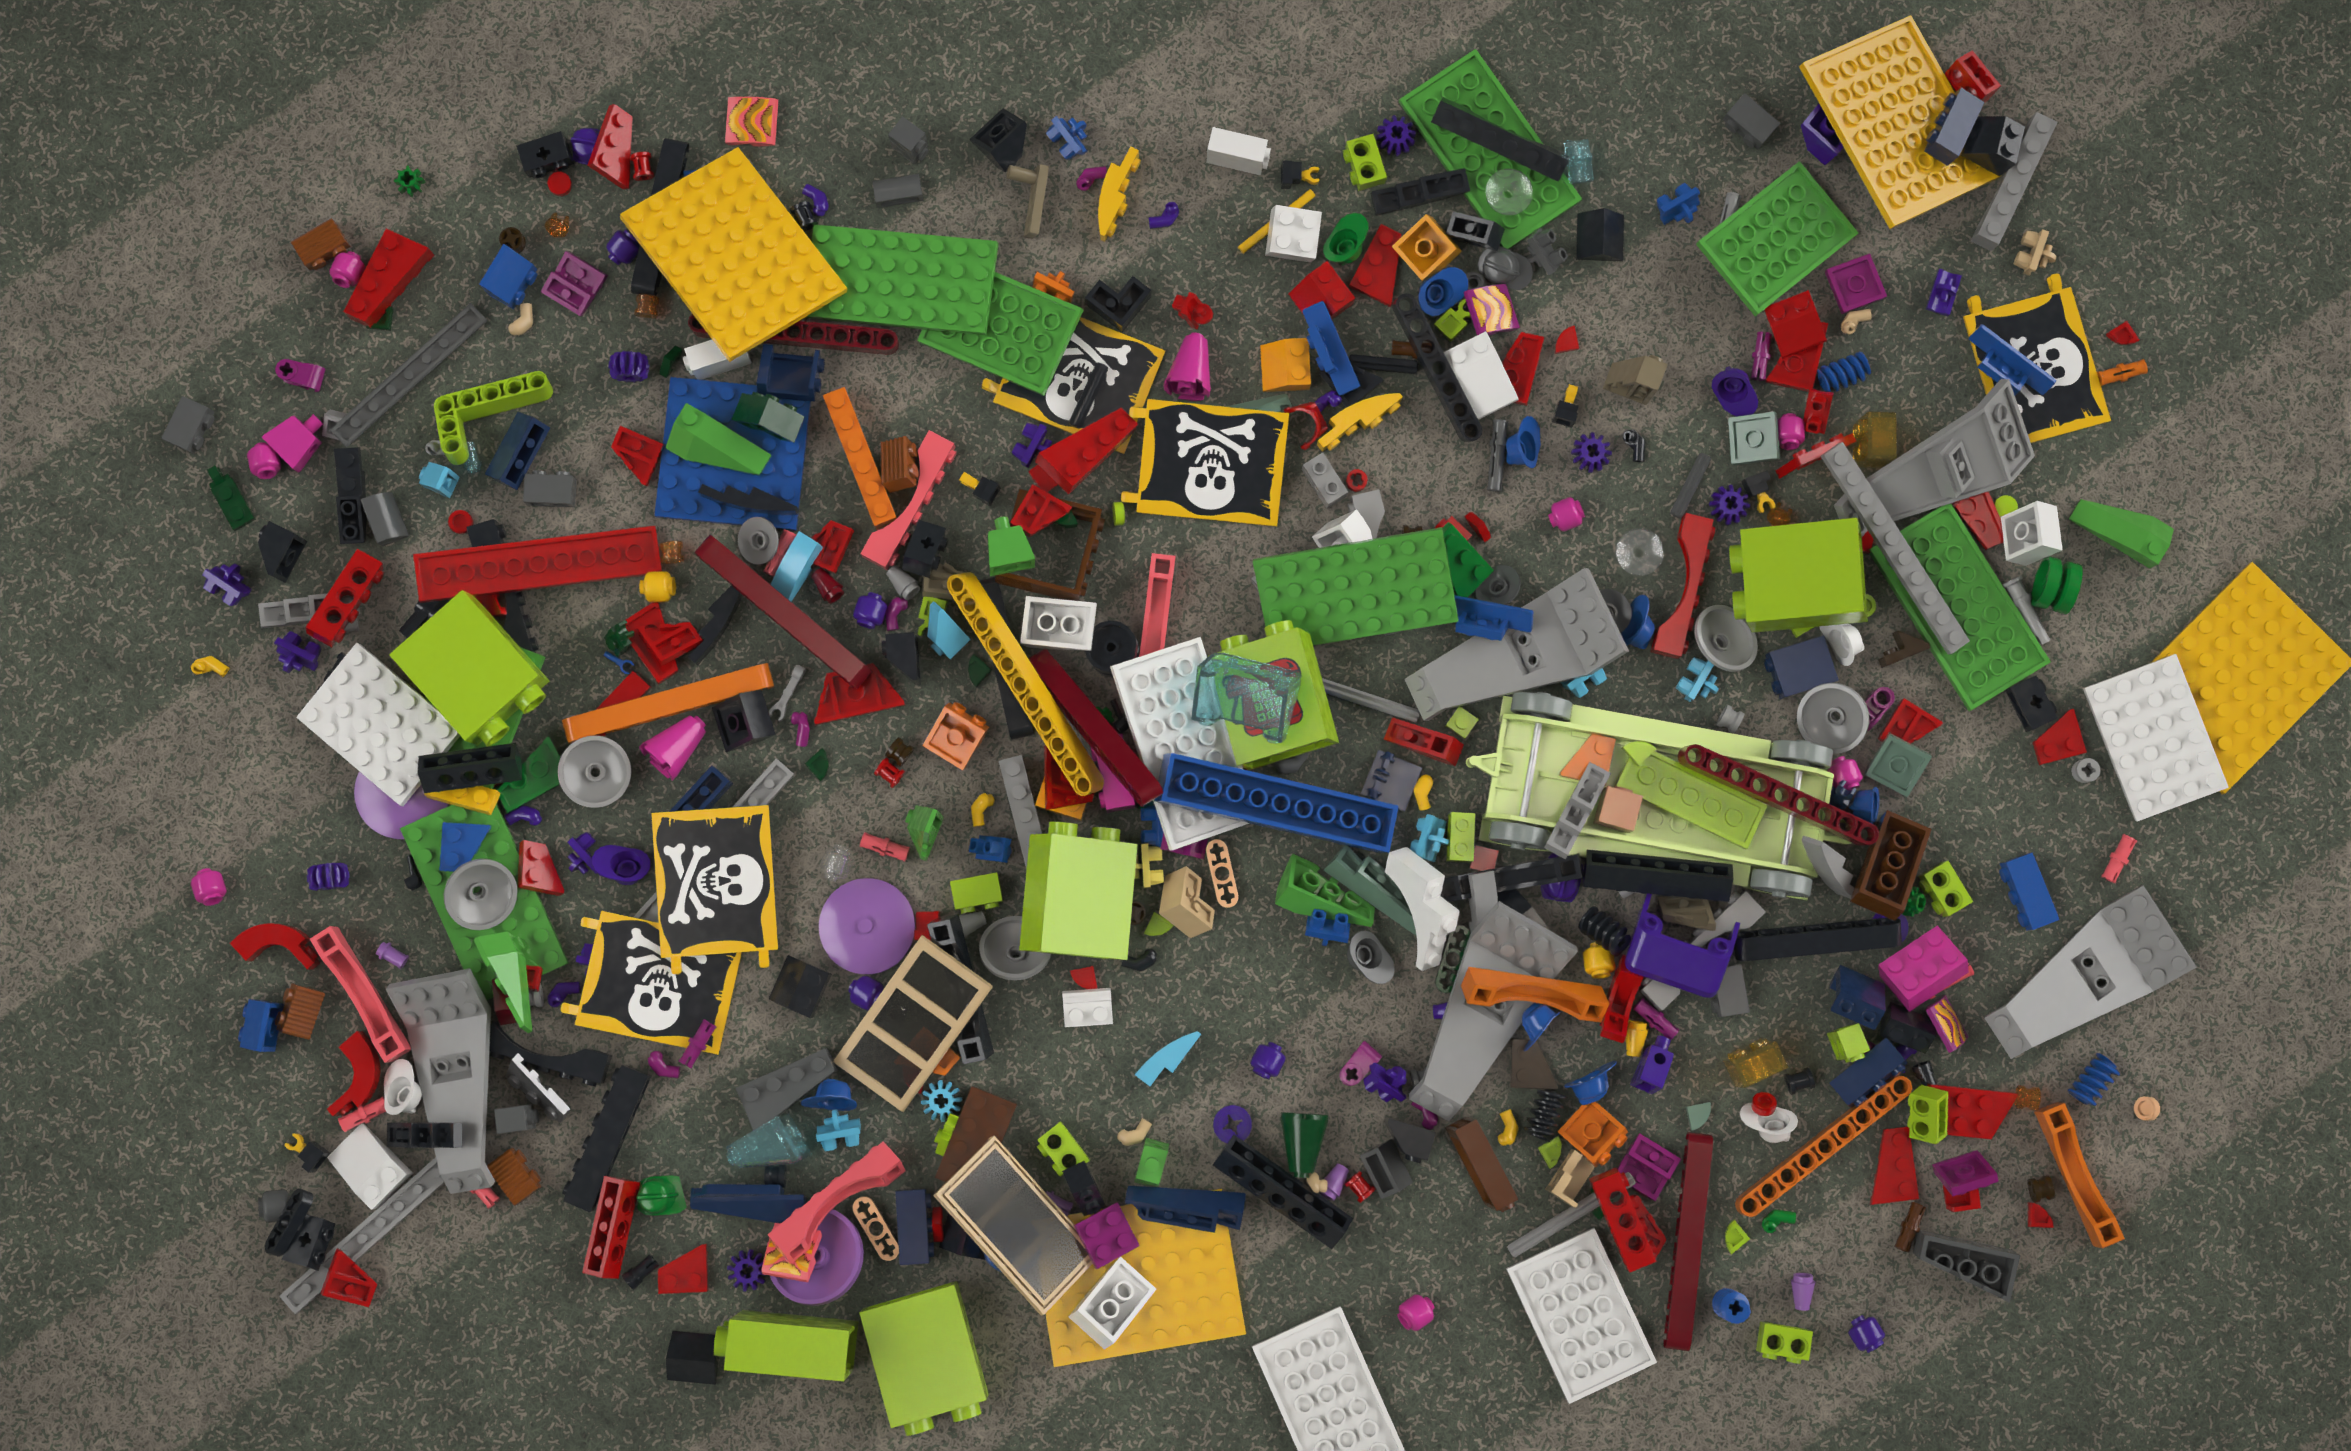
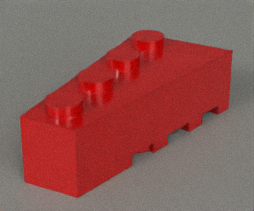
M386 228L343 312L351 320L371 328L386 313L385 310L392 306V302L406 290L405 287L411 280L418 276L425 264L435 255L428 247Z
M1119 408L1039 452L1035 462L1069 495L1134 433L1138 423L1122 408Z

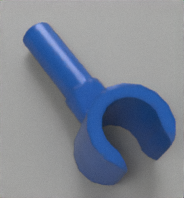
M608 651L604 653L606 658L620 666L624 674H630L623 670L625 663H630L635 667L634 663L630 660H622Z

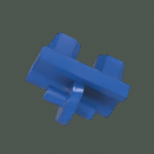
M1058 116L1051 120L1053 125L1047 130L1046 134L1054 143L1064 137L1067 143L1059 151L1065 159L1070 160L1077 154L1083 155L1088 151L1079 140V138L1084 140L1087 137L1083 131L1087 126L1084 121L1077 123L1074 118L1068 120L1069 126L1063 118L1059 119Z
M1683 183L1675 190L1677 198L1671 200L1665 194L1657 199L1660 219L1664 225L1674 219L1677 222L1682 219L1687 223L1693 221L1692 213L1698 211L1696 206L1700 205L1698 198L1700 191L1697 187L1691 189L1686 183Z
M1152 805L1142 808L1140 810L1141 821H1152V830L1141 831V843L1161 847L1164 832L1156 807Z
M979 835V839L971 838L969 852L976 854L975 859L1007 863L1012 853L1010 847L1012 839Z
M1314 909L1311 916H1307L1305 936L1322 939V946L1326 947L1328 940L1348 943L1350 923H1348L1347 914L1338 913L1335 915L1334 920L1325 919L1326 912L1324 910Z

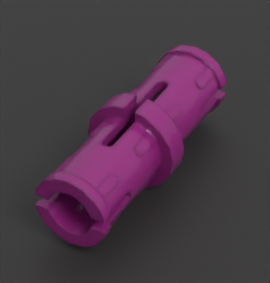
M1757 332L1755 352L1752 353V358L1754 359L1750 377L1752 380H1757L1758 371H1760L1759 381L1766 380L1767 361L1771 357L1769 348L1772 333L1766 332L1765 341L1763 342V332Z
M1644 998L1640 999L1633 1008L1634 1011L1649 1022L1648 1025L1651 1028L1654 1027L1670 1040L1680 1030L1664 1017L1662 1011L1658 1012Z
M703 1019L694 1037H690L688 1040L690 1043L678 1061L692 1069L701 1051H705L707 1048L706 1043L717 1026Z

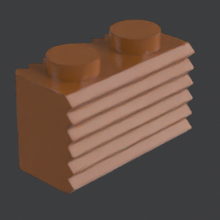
M332 218L291 241L298 256L309 270L323 268L326 265V261L333 257L335 258L339 253H346V249L351 247L338 224Z
M906 436L881 442L882 485L890 493L917 485L916 477L919 476V471L915 463V457L918 456V449L915 443H912Z
M292 983L291 987L287 988L284 992L283 1002L285 1004L283 1010L279 1011L276 1016V1030L309 1040L325 993Z
M511 1148L488 1164L487 1167L500 1188L515 1206L519 1205L542 1186L539 1184L541 1178L534 1169L529 1170L525 1162L527 1159L519 1149L516 1151L514 1148Z

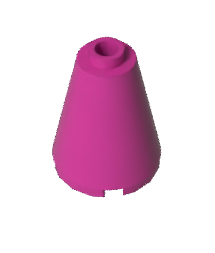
M1191 333L1185 336L1164 381V390L1172 396V392L1181 394L1178 399L1188 401H1202L1204 396H1210L1208 341L1202 334Z
M689 715L643 742L639 749L644 756L649 754L650 763L668 779L671 778L673 781L705 735L704 727L706 724L698 716L693 718Z

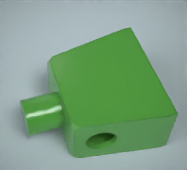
M1008 517L995 519L996 530L988 532L990 576L1035 568V556L1022 527L1019 525L1010 527Z
M1146 1138L1134 1180L1135 1183L1149 1187L1159 1186L1169 1149L1168 1143Z

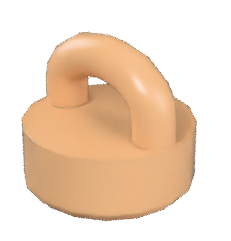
M2143 1096L2136 1100L2134 1112L2141 1120L2153 1121L2160 1113V1106L2155 1098Z

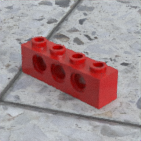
M357 549L307 624L306 633L333 648L336 642L340 643L346 634L344 629L348 623L352 624L359 614L357 609L361 603L366 604L372 594L370 589L374 583L378 585L385 573L382 571L383 563ZM357 576H363L366 578V581L362 584H357L353 579ZM349 595L353 598V601L346 604L341 602L340 599L343 596ZM331 615H337L341 618L337 623H330L327 619Z
M1615 1167L1589 1178L1621 1258L1629 1273L1657 1262L1654 1254L1658 1253L1652 1239L1648 1240L1645 1234L1648 1231L1647 1225L1643 1217L1638 1218L1635 1210L1639 1208L1634 1195L1629 1196L1626 1189L1630 1185L1625 1173H1620ZM1615 1191H1620L1621 1198L1617 1202H1611L1610 1195ZM1630 1214V1221L1627 1224H1620L1619 1218L1621 1215ZM1633 1236H1639L1640 1241L1638 1245L1634 1247L1629 1246V1239Z
M604 1176L582 1273L600 1278L619 1279L640 1182Z

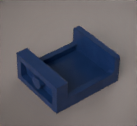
M763 344L756 382L758 393L764 396L770 394L781 399L815 402L816 392L820 393L821 378H819V374L824 373L825 359H821L820 350H815L814 357L774 353L773 345Z
M1824 635L1771 651L1765 655L1764 666L1766 671L1772 674L1774 680L1771 682L1772 690L1775 695H1779L1780 700L1811 690L1824 683L1839 681Z
M1840 965L1830 982V988L1836 991V998L1831 1005V1011L1868 1028L1876 1029L1886 1011L1884 983Z

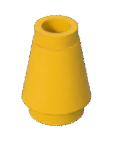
M1633 1020L1628 1021L1626 1055L1641 1057L1649 1030L1647 1029V1023Z

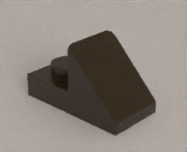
M1895 631L1892 635L1899 651L1896 647L1884 651V657L1878 659L1881 668H1884L1931 647L1925 641L1901 631Z

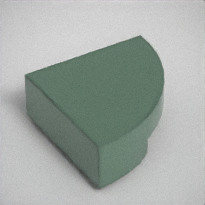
M1710 1102L1685 1106L1690 1130L1700 1128L1708 1120L1711 1112Z

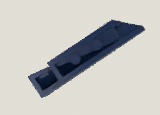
M707 1184L703 1185L702 1188H691L690 1195L691 1209L774 1223H782L791 1216L795 1209L802 1207L808 1201L804 1195H784V1189L781 1185Z
M1128 1186L1125 1203L1133 1204L1138 1209V1216L1142 1220L1215 1233L1216 1224L1240 1230L1246 1194L1241 1192Z

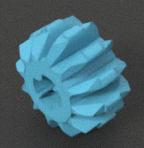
M939 1080L938 1089L931 1083L929 1088L932 1090V1093L923 1091V1095L929 1097V1100H922L921 1104L930 1105V1107L924 1110V1113L927 1114L933 1110L932 1120H935L938 1113H940V1120L944 1122L946 1120L945 1112L949 1116L950 1113L954 1115L951 1109L961 1110V1107L954 1105V1102H961L963 1100L962 1097L954 1098L953 1096L960 1091L959 1088L954 1089L952 1092L949 1091L952 1087V1082H948L946 1088L943 1089V1081ZM939 1094H943L944 1098H948V1104L945 1103L946 1107L941 1108L940 1104L935 1102V1099L939 1098Z

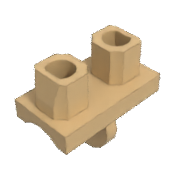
M2042 229L2039 233L2026 231L2023 234L2021 245L2030 247V254L2019 251L2013 263L2019 268L2024 269L2023 274L2030 276L2031 272L2036 271L2039 260V267L2043 269L2046 268L2047 263L2055 262L2057 256L2051 252L2053 246L2049 244L2045 246L2049 231Z

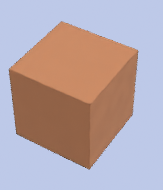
M1607 786L1603 788L1593 824L1625 833L1633 832L1643 796L1623 787L1614 786L1613 788Z

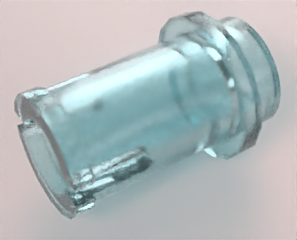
M467 442L469 457L463 468L467 470L468 474H474L482 470L481 466L483 464L478 459L475 443Z

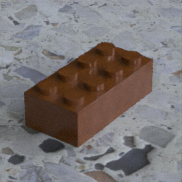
M1887 810L1877 821L1876 827L1879 830V838L1868 847L1850 902L1895 921L1905 910L1932 829Z
M972 1086L935 1178L947 1182L991 1136L995 1135L1002 1143L1018 1104ZM992 1151L957 1187L980 1196L997 1154Z

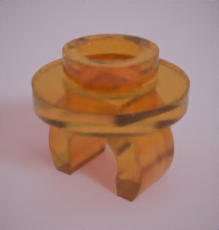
M554 212L545 223L546 230L551 236L560 238L565 237L568 233L569 216H566L562 221L557 219V213Z
M1778 502L1775 508L1769 510L1767 520L1773 526L1789 525L1792 509L1789 508L1786 512L1780 508L1782 503Z

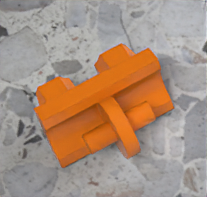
M1060 271L1057 276L1051 273L1048 276L1039 272L1036 273L1033 280V288L1069 303L1073 301L1072 298L1075 291L1069 289L1070 283L1063 280L1064 272Z

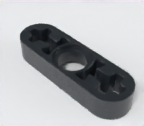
M300 1188L293 1192L266 1240V1253L277 1257L285 1253L312 1205L313 1194Z

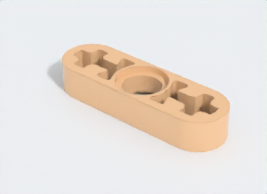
M1215 839L1208 843L1206 855L1217 901L1222 907L1230 908L1238 901V891L1227 846L1222 840ZM1213 844L1223 847L1224 851L1220 852L1221 860L1226 858L1227 863L1212 865V861H1217L1216 855L1210 853V850L1213 849ZM1219 867H1225L1229 871V877L1224 881L1218 880L1215 876V871ZM1231 881L1232 886L1227 887L1228 892L1234 894V898L1231 899L1230 904H1227L1226 900H1221V896L1224 895L1223 887L1218 889L1217 884L1224 885Z
M867 1196L859 1197L853 1204V1212L880 1258L885 1261L894 1260L899 1255L898 1241L874 1201ZM859 1202L869 1203L868 1211L870 1215L875 1212L878 1217L870 1219L865 1224L863 1219L868 1217L864 1211H858L860 1207ZM878 1221L883 1225L882 1234L873 1235L870 1232L872 1222ZM886 1233L890 1236V1238L885 1239L887 1244L895 1246L893 1250L894 1255L892 1256L889 1253L884 1255L883 1250L885 1246L883 1242H880L878 1245L875 1241L883 1238Z

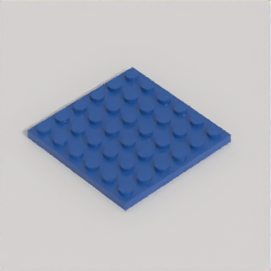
M670 377L663 437L664 447L661 454L654 516L658 518L741 526L750 518L763 517L769 520L776 529L797 531L798 515H771L748 512L724 506L701 497L698 491L701 485L704 484L724 494L729 485L750 495L753 487H756L797 506L799 509L811 401L779 398L778 403L792 405L797 408V413L805 416L795 442L779 440L764 431L749 429L732 420L741 394L752 395V392L758 393L757 385ZM688 403L771 454L772 456L760 476L718 466L714 467L704 463L686 461L667 450L665 447L673 424L684 405Z

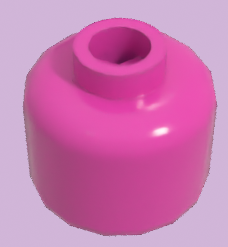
M351 251L337 254L330 267L332 281L343 288L356 286L365 270V265L360 260L361 257Z
M1793 413L1784 414L1777 419L1779 446L1784 450L1797 449L1805 441V422Z
M265 442L257 443L248 451L249 468L253 475L260 479H271L280 471V456L269 444Z
M1572 497L1553 503L1551 506L1552 513L1548 514L1553 528L1558 526L1562 532L1580 526L1582 518L1585 517L1579 500L1575 501Z
M1844 756L1832 760V766L1827 770V772L1834 774L1832 786L1837 788L1842 780L1846 781L1843 786L1846 790L1858 788L1860 786L1859 782L1863 778L1856 761L1845 759Z
M210 868L199 870L197 875L191 880V887L196 901L203 903L205 906L220 903L227 892L221 873Z
M1414 1294L1399 1306L1398 1319L1407 1330L1419 1331L1434 1319V1305L1428 1297L1423 1298L1418 1294Z

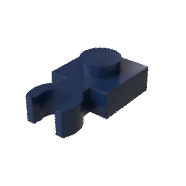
M1845 780L1840 781L1837 788L1832 786L1829 802L1830 805L1844 810L1849 805L1851 798L1856 792V788L1846 790L1843 787L1846 783Z

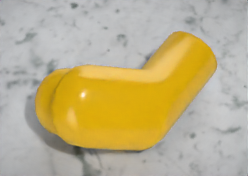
M213 656L199 658L191 665V670L196 675L214 671L221 677H224L230 670L228 666Z
M1427 774L1422 775L1418 779L1413 789L1420 811L1431 807L1428 794L1433 786V779Z
M980 794L971 805L973 827L985 826L983 812L987 807L994 805L995 799L992 794Z
M1511 1109L1500 1113L1505 1125L1503 1133L1498 1135V1141L1502 1146L1513 1144L1519 1130Z

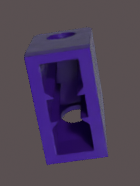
M1658 1035L1654 1045L1644 1049L1630 1083L1631 1086L1649 1094H1654L1663 1089L1674 1054L1668 1051L1671 1043L1670 1039Z

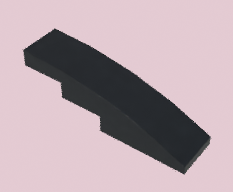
M1463 168L1420 177L1418 180L1399 183L1394 187L1372 191L1370 194L1375 215L1377 216L1470 192L1466 169Z
M704 484L701 485L698 491L701 497L724 506L748 512L771 515H798L799 513L797 506L756 487H753L750 495L729 485L724 494Z
M732 585L709 607L708 610L714 617L698 632L705 640L688 656L697 666L715 647L729 626L740 604L742 594Z
M387 1122V1147L462 1148V1123Z

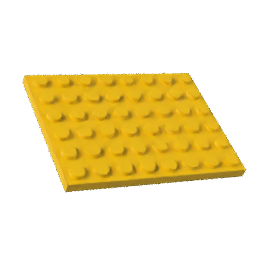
M1911 15L1805 61L1799 66L1889 229L2000 177L1961 156V153L1958 158L1946 166L1924 152L1928 144L1926 138L1937 125L1934 123L1935 119L1945 108L1943 105L1944 100L1950 93L1954 94L1955 92Z
M739 147L620 214L622 222L729 362L847 293L845 284Z
M2250 562L2150 662L2152 663L2173 654L2177 655L2229 787L2219 791L2221 794H2225L2351 667V658L2253 562Z
M1222 1188L1210 1191H1222ZM1133 1204L1121 1205L1120 1208L1140 1245L1121 1257L1156 1288L1155 1292L1115 1343L1105 1350L1068 1316L1117 1259L1099 1269H1095L1092 1264L1045 1313L1054 1367L1245 1335L1246 1331L1229 1229L1227 1226L1216 1224L1215 1233L1146 1221L1138 1216V1209ZM1082 1212L1068 1214L1067 1217L1075 1225L1094 1214L1084 1217ZM1054 1218L1033 1220L1031 1225L1040 1234ZM1061 1226L1041 1246V1254L1037 1260L1043 1299L1086 1255Z

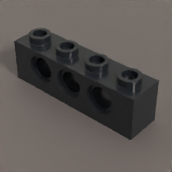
M510 743L419 756L417 773L424 793L440 792L522 780V761L517 744Z

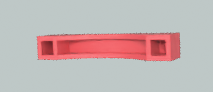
M930 430L928 431L918 449L920 476L912 501L895 521L870 535L860 553L863 558L885 570H888L890 566H895L900 556L897 553L901 545L906 546L911 537V534L908 532L912 525H917L918 520L923 515L920 512L923 505H928L933 498L934 493L931 491L934 485L941 483L945 476L944 467L947 463L951 464L957 452L954 451L955 445L953 442Z
M1152 553L1139 657L1162 650L1165 647L1176 556Z
M329 926L310 938L320 958L336 976L354 1003L368 1030L371 1041L384 1063L393 1062L411 1051L409 1042L340 929Z
M884 1141L878 1146L872 1147L867 1155L854 1162L841 1176L835 1177L821 1192L815 1193L810 1201L802 1207L795 1209L785 1221L774 1226L772 1231L767 1234L773 1245L792 1264L810 1249L818 1226L837 1204L860 1191L888 1186L906 1171L901 1160Z

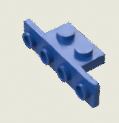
M1320 301L1304 309L1303 314L1309 326L1307 329L1309 336H1306L1311 349L1315 348L1319 355L1316 361L1320 370H1325L1330 375L1340 396L1359 388L1360 383L1325 302Z
M1983 324L1968 338L1986 352L1977 368L1997 383L2000 379H2009L2014 395L2022 389L2025 383L2041 395H2044L2056 383L2055 378Z
M1454 595L1459 621L1456 623L1455 632L1502 641L1508 628L1531 632L1533 629V610Z

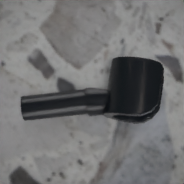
M1116 699L1110 702L1118 720L1113 725L1122 734L1129 728V724L1121 713Z
M409 855L407 860L411 876L404 879L407 888L413 891L422 885V881L415 869L414 859L412 855Z

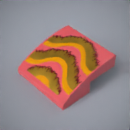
M728 97L725 143L728 145L751 144L757 147L775 146L778 100L764 97Z
M816 1230L810 1249L792 1264L784 1258L769 1238L762 1266V1274L809 1282L816 1264L814 1256L822 1238L821 1230Z

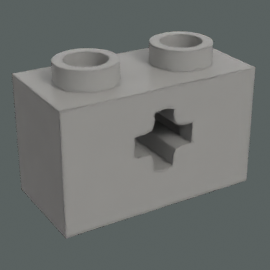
M1324 453L1303 464L1301 470L1326 509L1347 497V489Z

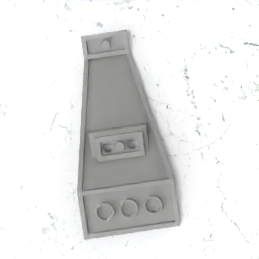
M2000 379L1974 409L1866 478L1893 521L2009 485L2034 458L2035 454L2010 380ZM1844 494L1834 504L1838 518H1858L1861 535L1863 536L1868 530Z
M1583 568L1548 592L1521 607L1533 610L1534 612L1533 629L1531 632L1508 628L1502 641L1473 636L1405 678V682L1423 721L1431 720L1446 709L1592 675L1629 652L1589 568ZM1524 636L1527 638L1525 643L1523 642ZM1534 657L1537 659L1535 664L1533 663Z
M2141 885L2101 908L2007 1004L1989 1013L1984 1018L2010 1059L2034 1046L2161 988L2197 968V966L2145 886ZM2086 958H2091L2093 964L2087 966L2083 961ZM2103 978L2107 983L2104 986H2099L2097 980Z
M1498 901L1469 936L1424 1076L1409 1093V1100L1450 1121L1465 1104L1522 1023L1524 1011L1535 1003L1516 1000L1505 1001L1502 1004H1495L1491 1007L1467 1004L1461 984L1468 967L1554 979L1578 952L1577 946Z
M471 969L389 984L386 991L407 1029L428 1122L462 1123V1148H434L440 1175L450 1194L491 1188L495 1180L485 1163L491 1007Z

